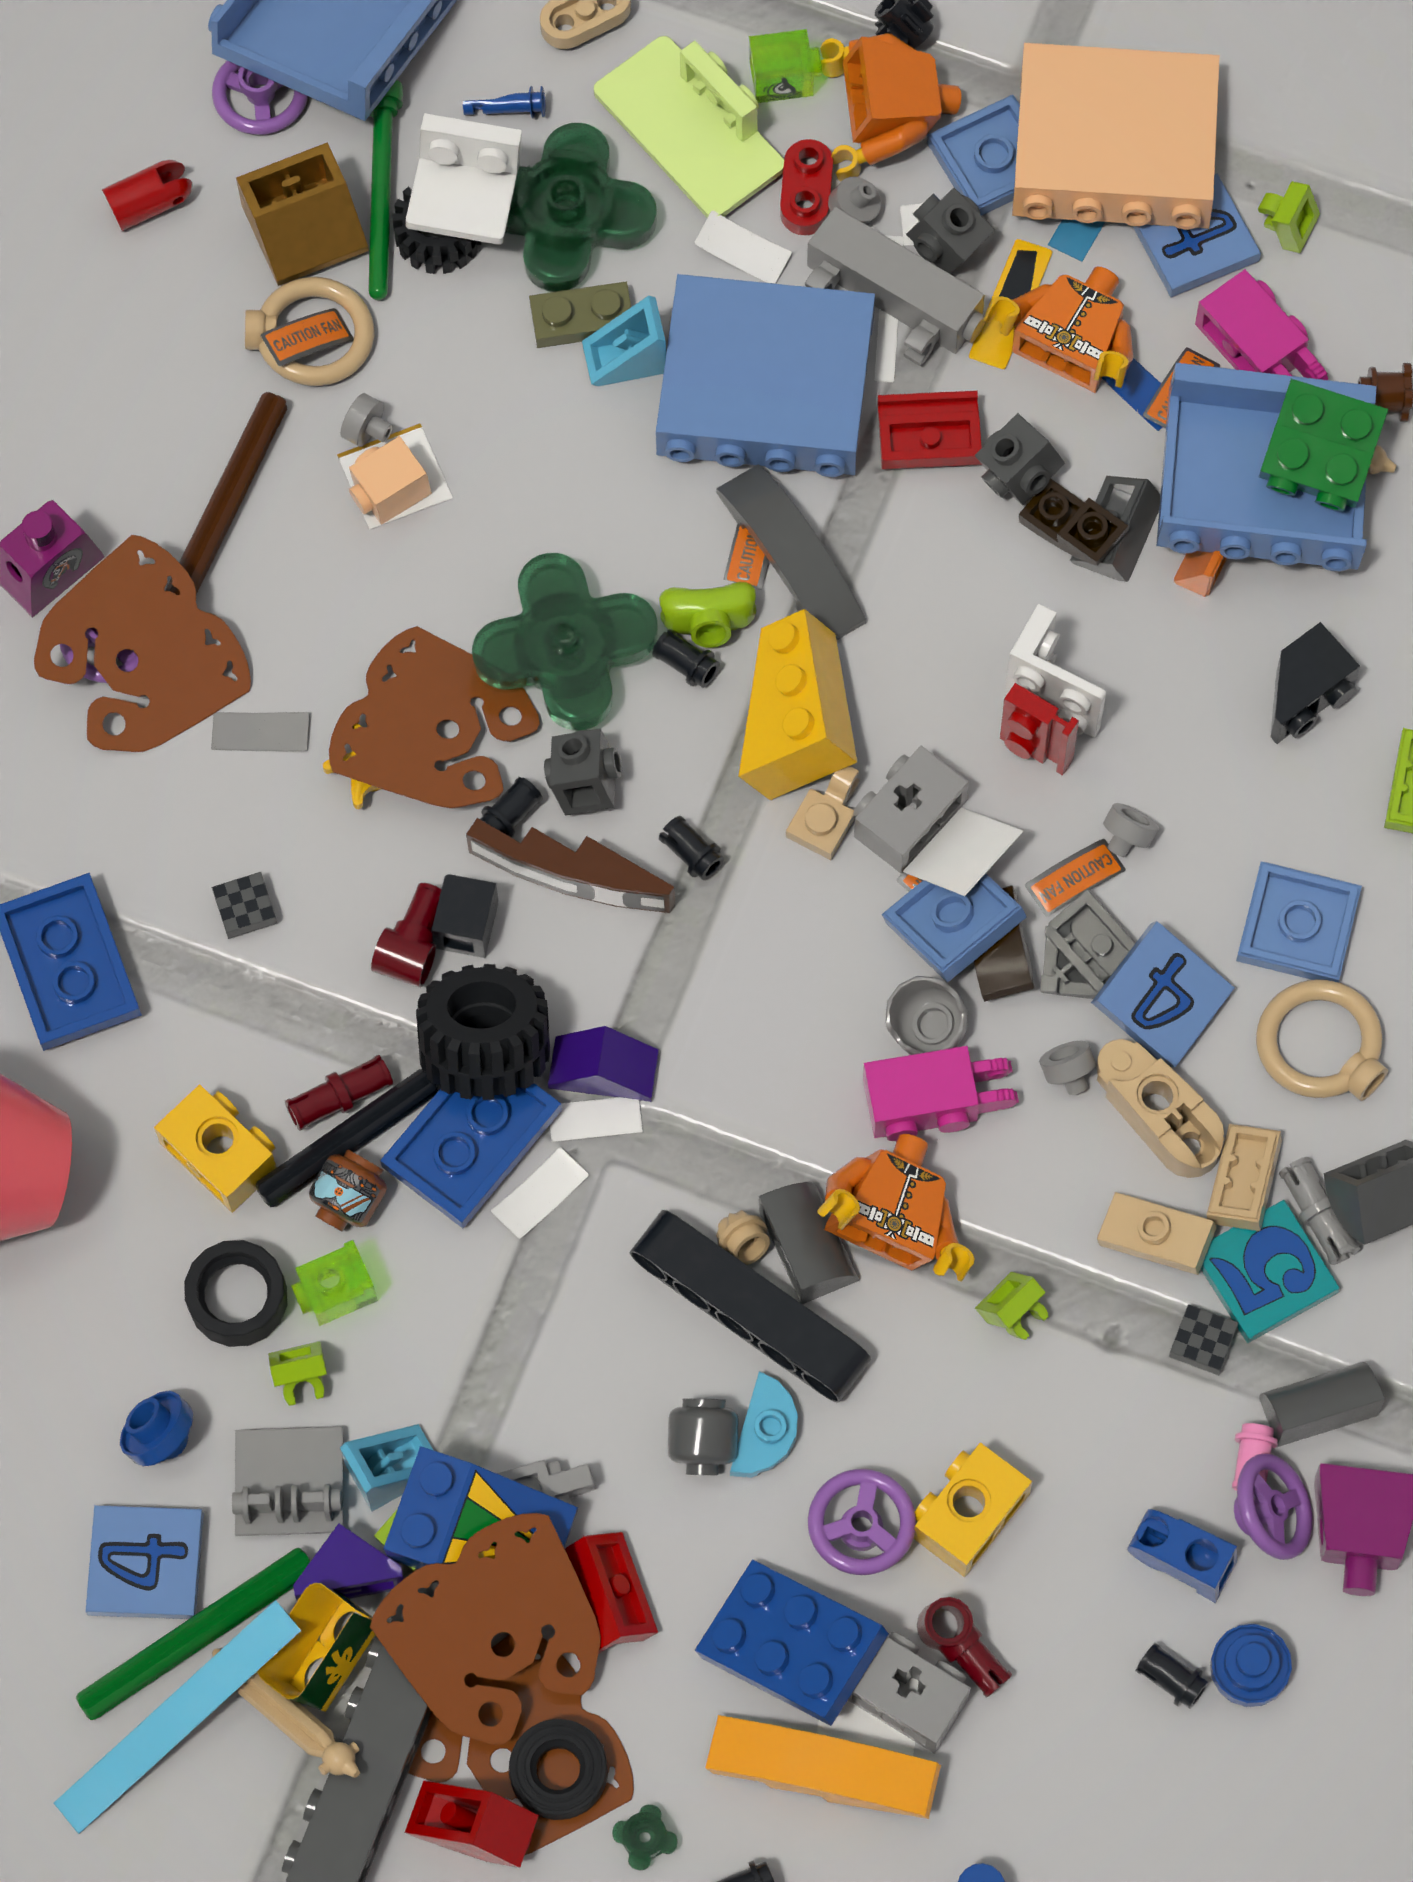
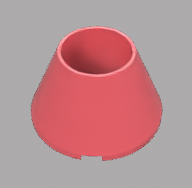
M1 1073L0 1241L48 1229L56 1222L62 1208L69 1179L72 1155V1127L70 1117L66 1112Z

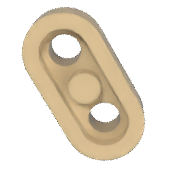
M550 0L545 4L540 13L541 34L544 40L555 48L569 49L576 47L622 24L630 14L631 0ZM606 3L615 6L610 10L600 8L601 5ZM563 24L572 26L570 30L562 31L557 29Z

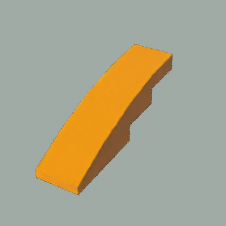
M718 1715L705 1768L717 1775L763 1782L774 1789L821 1796L831 1803L929 1819L941 1765L938 1762L835 1737Z

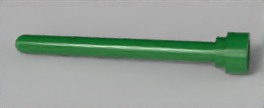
M398 80L395 81L370 114L373 117L368 292L372 299L378 301L383 300L388 294L393 118L397 116L398 110L403 106V84Z

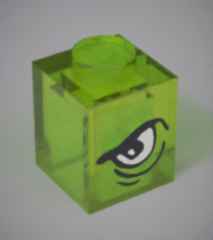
M807 29L749 36V64L754 95L758 103L814 96V77L822 76L819 47L810 48Z

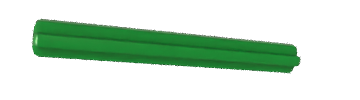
M301 1548L293 1549L80 1691L76 1696V1700L86 1717L90 1720H96L292 1589L296 1580L310 1563L307 1554Z

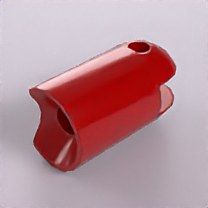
M176 160L160 161L102 189L122 231L183 203L189 197L193 184L190 179L180 178L185 171V166Z

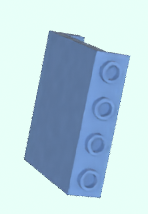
M227 0L224 5L219 4L215 7L209 19L208 30L212 35V54L366 121L457 0Z
M677 274L656 425V455L666 456L677 462H689L693 459L716 461L720 465L727 467L759 464L776 472H788L797 469L816 471L818 474L826 477H838L843 474L855 475L870 337L874 322L875 293Z
M1176 362L1169 387L1156 546L1168 547L1178 553H1193L1196 551L1212 553L1213 551H1220L1222 556L1229 559L1253 557L1270 559L1279 565L1304 563L1321 565L1330 571L1358 570L1367 545V539H1363L1366 479L1356 508L1346 505L1345 510L1342 512L1315 503L1317 496L1297 490L1295 496L1275 492L1266 487L1268 480L1259 478V474L1291 378L1374 405L1376 402V386Z

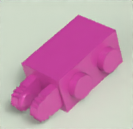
M1246 269L1199 301L1195 325L1234 369L1292 376L1289 372L1296 368L1304 378L1328 380V373L1325 371V368L1307 349L1309 339L1303 324L1295 316H1287L1276 304L1275 296L1269 286L1261 280L1256 281Z
M968 1046L864 1063L863 1083L874 1138L887 1136V1140L897 1141L900 1134L917 1136L918 1131L938 1128L943 1133L957 1132L969 1127L970 1122L977 1121L978 1114L1014 1107V1105L1019 1103L1017 1091H1014L1013 1088L977 1093L975 1086L977 1082L1008 1076V1074L1013 1072L1011 1061L1001 1057L971 1062Z

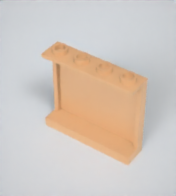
M1024 43L1012 216L1028 217L1033 220L1051 218L1077 220L1082 223H1093L1096 221L1126 223L1130 226H1175L1184 230L1194 228L1209 229L1214 196L1220 55Z

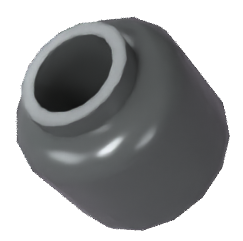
M683 1398L682 1407H677L670 1412L668 1422V1456L676 1463L686 1464L687 1475H718L719 1465L730 1464L737 1458L739 1418L734 1410L725 1408V1399Z

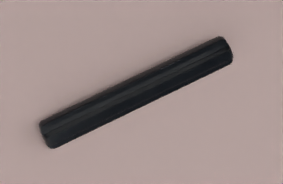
M422 1069L417 1070L258 1180L256 1183L257 1192L268 1206H277L316 1179L326 1160L331 1155L339 1154L344 1156L347 1150L355 1152L434 1097L438 1092L437 1085L432 1084L427 1079L426 1071H422Z

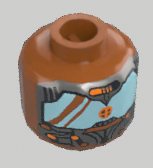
M347 1150L344 1156L339 1154L331 1155L326 1160L309 1190L311 1201L320 1207L315 1217L343 1232L347 1223L355 1227L366 1226L387 1191L386 1183L380 1178L384 1170L350 1150Z

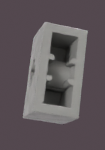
M922 745L910 757L904 754L898 758L887 773L886 779L888 782L877 794L873 791L867 793L853 812L855 816L854 837L901 874L967 801L969 782ZM913 802L916 804V809L909 805ZM898 804H900L901 806H903V807H905V808L901 811V810L898 808Z
M891 1632L848 1701L935 1754L967 1703L971 1688L964 1684L966 1677L959 1670L943 1661H938L936 1665L931 1664L917 1655L919 1648L913 1642L898 1633ZM911 1678L919 1681L917 1691L921 1695L913 1691L906 1698L899 1695V1682L906 1684Z

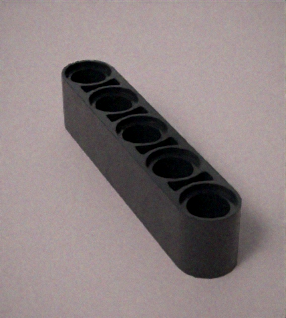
M661 1210L629 1252L631 1257L647 1272L833 1402L839 1403L871 1361L869 1354L854 1340L667 1210Z

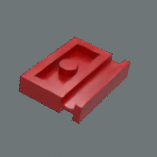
M978 390L878 395L881 469L982 465L975 456L982 448Z
M1014 683L1004 698L1000 739L1004 741L1005 746L1012 753L1023 759H1030L1032 757L1043 764L1048 758L1057 764L1056 772L1063 776L1074 759L1079 720L1072 717L1069 722H1066L1058 717L1059 708Z

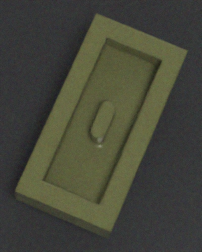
M627 281L529 296L537 348L582 342L585 338L631 308Z

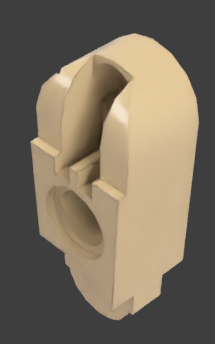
M1118 1039L1105 1044L1099 1052L1096 1069L1097 1081L1107 1092L1106 1098L1165 1167L1174 1174L1186 1178L1201 1177L1210 1172L1219 1161L1224 1142L1223 1124L1217 1113L1161 1058L1156 1060L1138 1042L1133 1043L1128 1040ZM1151 1094L1161 1095L1168 1101L1169 1107L1164 1110H1152L1145 1105L1142 1099ZM1187 1138L1197 1140L1200 1145V1151L1194 1155L1183 1140Z

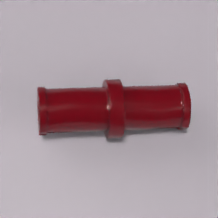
M376 1055L373 1059L340 1075L333 1072L325 1076L326 1082L292 1099L285 1100V1105L293 1123L301 1131L306 1126L338 1110L343 1114L352 1110L353 1103L385 1087L392 1086L393 1079L384 1060L381 1059L380 1055Z

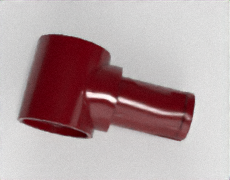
M428 883L418 884L404 919L397 921L394 929L386 927L381 933L372 957V972L419 988L423 987L431 971L436 954V944L432 943L433 936L431 931L441 894L440 888Z
M953 1597L940 1598L926 1606L919 1614L917 1631L922 1642L929 1648L940 1651L950 1663L955 1660L982 1690L986 1698L996 1691L1000 1684H1003L1012 1676V1673L1005 1669L979 1639L983 1634L973 1624L971 1611L960 1599ZM943 1609L949 1611L956 1618L958 1628L953 1638L941 1637L933 1629L932 1618L936 1610Z

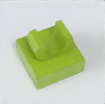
M1291 181L1284 197L1275 193H1266L1258 207L1259 213L1268 214L1264 227L1276 231L1282 249L1301 253L1320 215L1310 185Z
M1010 1272L975 1307L976 1311L988 1324L1005 1328L1011 1336L1026 1340L1029 1334L1021 1325V1317L1028 1310L1035 1319L1045 1321L1049 1317L1044 1305L1037 1302L1046 1293L1034 1277Z
M320 1341L268 1353L274 1387L283 1385L284 1399L289 1406L296 1404L293 1389L296 1384L303 1381L313 1385L316 1399L323 1398L324 1383L321 1376L327 1375Z

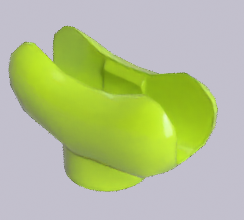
M736 582L722 587L707 589L668 588L659 597L662 609L660 613L661 621L667 629H671L676 633L691 634L692 641L698 646L705 648L718 647L730 639L732 630L744 628L754 620L757 612L755 605L756 590L747 582Z

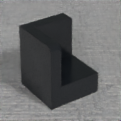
M451 874L444 877L432 926L433 942L436 944V949L481 958L486 957L499 901L496 883Z

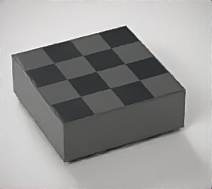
M261 872L212 887L228 939L278 924Z
M1188 1304L1169 1357L1219 1376L1238 1322Z

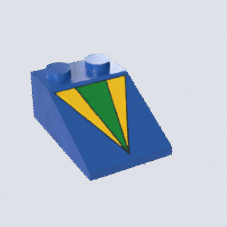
M420 1446L383 1550L393 1561L416 1569L435 1563L453 1564L458 1560L467 1540L475 1533L502 1519L528 1513L549 1515L565 1548L578 1507L470 1462ZM536 1528L530 1529L527 1533L517 1531L515 1536L529 1543ZM493 1542L490 1549L480 1552L478 1557L494 1559L497 1543Z

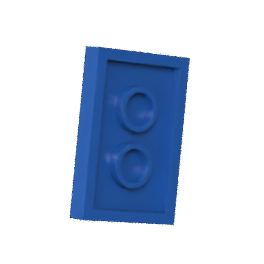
M90 873L0 904V933L43 1051L142 1016Z
M535 1083L526 1089L517 1088L516 1094L505 1097L503 1094L495 1095L493 1100H483L480 1096H473L471 1100L460 1098V1093L458 1092L448 1094L440 1089L380 1160L381 1167L461 1228H464L562 1111V1105Z
M752 1559L695 1648V1651L701 1659L832 1726L889 1633L883 1625Z

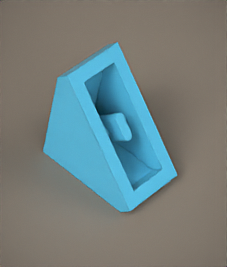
M648 295L582 341L591 385L604 386L664 374L666 340L656 297Z
M419 1424L348 1441L340 1447L345 1465L371 1512L403 1495L420 1446L433 1450Z

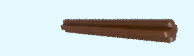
M265 392L261 395L179 561L193 580L196 594L287 411L286 400L279 395L271 392ZM171 578L165 591H171L179 595L180 591L172 585Z

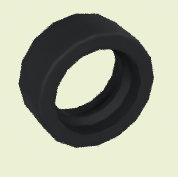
M245 1240L222 1241L205 1249L192 1262L184 1281L185 1302L196 1328L211 1341L228 1347L249 1346L267 1338L281 1323L287 1308V1285L276 1259L262 1246ZM244 1264L253 1267L263 1276L267 1285V1299L263 1309L255 1317L240 1323H228L218 1319L209 1311L205 1302V1288L209 1279L216 1271L229 1265Z

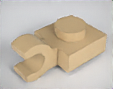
M848 766L835 771L824 795L810 788L786 829V838L832 860L855 820L854 810L845 805L860 782L857 778L859 770Z

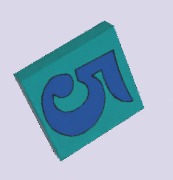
M1285 1200L1265 1210L1261 1231L1233 1227L1213 1238L1201 1267L1203 1274L1231 1319L1238 1322L1237 1328L1247 1344L1338 1294L1340 1289Z

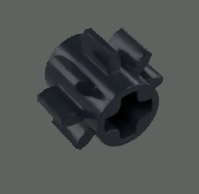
M882 0L875 10V16L878 19L875 23V26L878 28L875 34H893L915 49L933 31L934 25L930 21L934 16L930 12L933 6L928 0Z

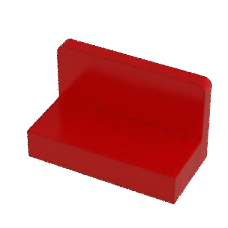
M623 1532L587 1535L564 1548L596 1617L601 1636L599 1653L614 1644L645 1641L658 1633Z

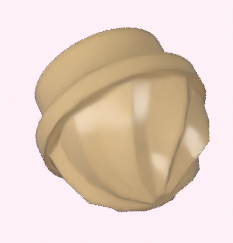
M740 1210L735 1214L729 1213L728 1217L723 1218L718 1224L716 1234L718 1245L746 1265L759 1260L769 1248L770 1238L767 1235V1226L758 1216L749 1215Z

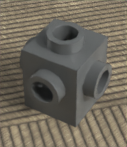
M953 188L941 200L933 193L913 213L918 222L906 235L914 242V247L921 257L929 262H933L937 267L951 274L966 261L995 229L980 215L978 206L970 198L961 195Z
M1019 413L1001 430L989 436L984 446L975 454L976 458L987 470L981 476L983 481L1000 498L1009 493L1022 506L1033 495L1040 493L1047 486L1050 478L1065 464L1051 443Z
M601 728L579 730L570 734L552 736L551 758H546L544 761V773L549 788L555 795L564 815L567 816L614 808L615 778H620L622 775V763L618 749L616 747L610 748Z

